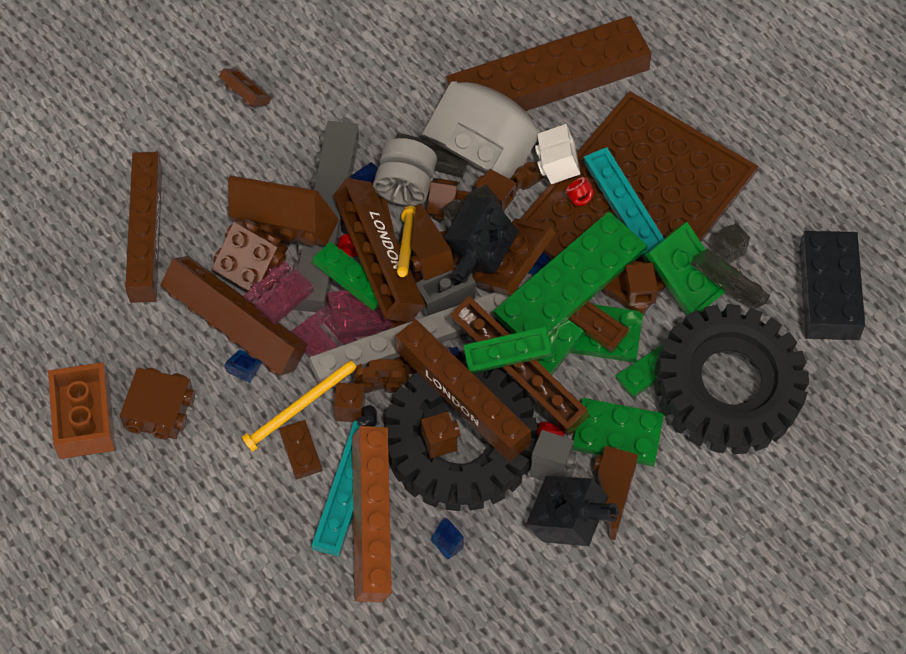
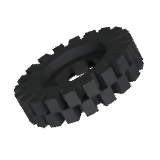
M718 304L705 307L701 315L695 310L685 316L682 324L678 322L674 326L659 353L654 375H657L654 382L656 396H662L659 406L664 416L673 414L674 418L671 425L680 434L686 429L692 432L688 440L700 447L704 440L711 442L710 451L724 453L727 446L732 447L733 454H747L751 446H753L755 451L764 449L769 446L772 440L776 442L786 433L805 403L808 394L805 390L809 385V371H802L807 363L803 351H793L798 342L790 332L783 336L778 333L782 327V324L771 317L766 324L761 322L760 319L763 313L761 311L749 308L747 314L742 315L740 305L727 304L723 312H720ZM721 351H734L748 357L756 365L761 376V387L758 394L749 402L739 405L726 404L714 398L707 391L702 380V368L710 356Z
M497 368L491 374L482 371L473 375L531 430L530 446L511 462H508L491 444L480 458L469 463H453L440 456L430 459L422 437L421 419L456 409L418 372L408 379L407 389L400 386L393 396L394 405L389 404L385 416L386 425H384V427L388 428L389 462H391L392 472L398 482L403 480L405 490L414 497L421 494L424 503L436 508L439 502L445 503L446 510L460 511L461 505H469L470 511L484 508V501L490 500L494 505L505 499V492L508 489L514 492L522 483L523 474H528L537 438L536 417H533L534 408L529 397L523 398L522 387L515 380L508 384L507 374Z

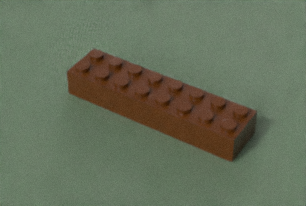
M628 16L445 76V90H447L451 82L455 81L457 83L469 82L480 84L504 94L523 110L528 111L648 71L652 53L633 18Z

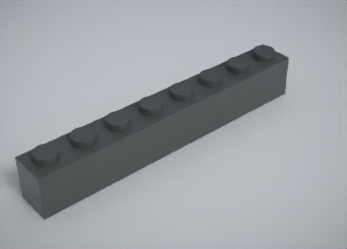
M328 121L326 131H321L320 145L323 147L322 152L318 151L316 155L318 171L312 175L311 187L319 192L339 219L328 243L331 241L337 246L344 220L333 194L346 178L352 179L359 142L358 124ZM299 241L298 254L301 256L299 262L295 261L293 271L296 281L295 284L290 285L289 300H293L294 310L326 314L332 278L312 263L313 257L325 246L316 244L315 246H309Z

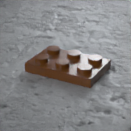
M514 218L512 223L519 230V233L495 274L476 272L473 275L476 286L511 296L518 289L520 283L556 234L551 226Z

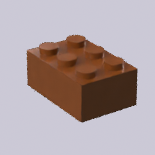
M104 362L48 370L53 445L59 459L115 451L110 384Z

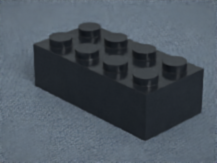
M804 231L799 248L805 339L860 340L865 327L858 232Z

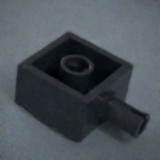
M468 196L444 237L446 242L461 258L451 273L454 279L459 282L466 283L472 271L495 274L519 233V230L493 198Z
M545 476L526 525L541 541L546 543L590 546L599 520L615 522L617 518L610 515L618 516L619 510L615 503H606L608 495L592 478Z

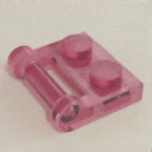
M328 307L322 308L291 330L292 333L308 344L304 352L308 357L338 347L319 326L320 324H325L344 345L357 341V338H352L332 317L333 313Z

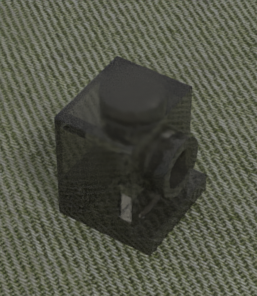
M736 222L719 230L715 236V243L709 248L727 266L747 252L750 236Z

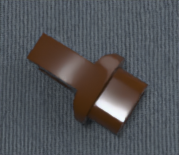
M527 162L516 169L510 180L516 182V191L520 188L526 190L540 182L545 176H542L536 162Z

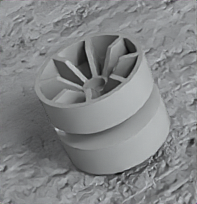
M396 138L387 141L384 145L380 166L377 169L373 182L376 193L382 198L399 205L416 206L424 203L429 192L430 179L433 177L437 163L435 152L425 144L411 139Z

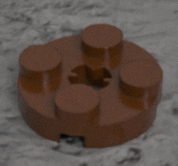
M393 359L371 360L368 367L362 368V364L357 365L353 371L354 383L364 384L365 393L372 392L374 389H385V392L396 393L400 386L409 379L408 365L405 364L404 367H401L400 361Z

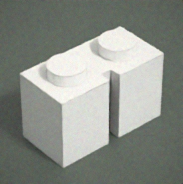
M567 124L537 134L539 144L535 148L540 159L538 166L542 176L547 175L550 183L554 184L580 175L575 142Z

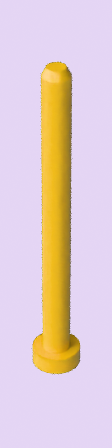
M414 206L405 207L401 214L404 228L397 274L400 277L407 276L409 269L411 240L416 207Z
M348 361L250 435L247 432L241 436L252 452L259 448L257 444L352 373L357 367L355 363Z

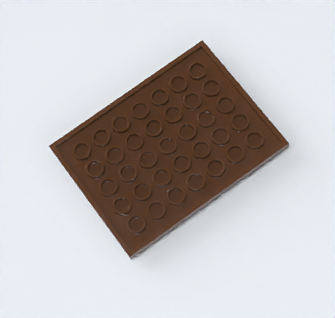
M629 91L577 152L580 175L550 184L521 219L552 227L556 234L542 252V255L553 260L607 212H611L617 218L583 163L584 156L607 147L662 236L666 237L681 223L688 222L700 242H702L757 173L759 166ZM586 177L594 190L593 197L586 205L576 206L568 198L565 190L576 179ZM642 256L638 257V258L633 262V263H635V262H643V263H645V261L643 260ZM654 268L658 297L666 285ZM625 270L601 290L630 310H636L643 315L652 305L629 306L624 282Z

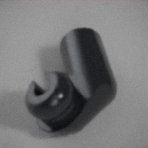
M367 405L363 408V416L357 419L358 425L372 427L377 425V410L374 406Z

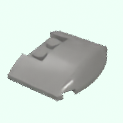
M455 81L450 83L424 129L422 136L485 172L492 169L511 179L516 169L523 166L538 139L537 134L541 132L536 128L527 112L504 94L480 84L469 82L457 83Z

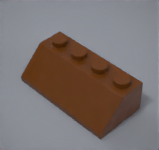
M231 175L228 179L229 217L233 222L250 220L260 226L259 230L265 234L267 232L273 233L288 242L295 240L309 246H315V244L327 245L339 219L317 190Z

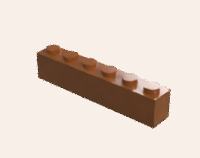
M360 426L352 437L355 602H384L392 594L388 428Z

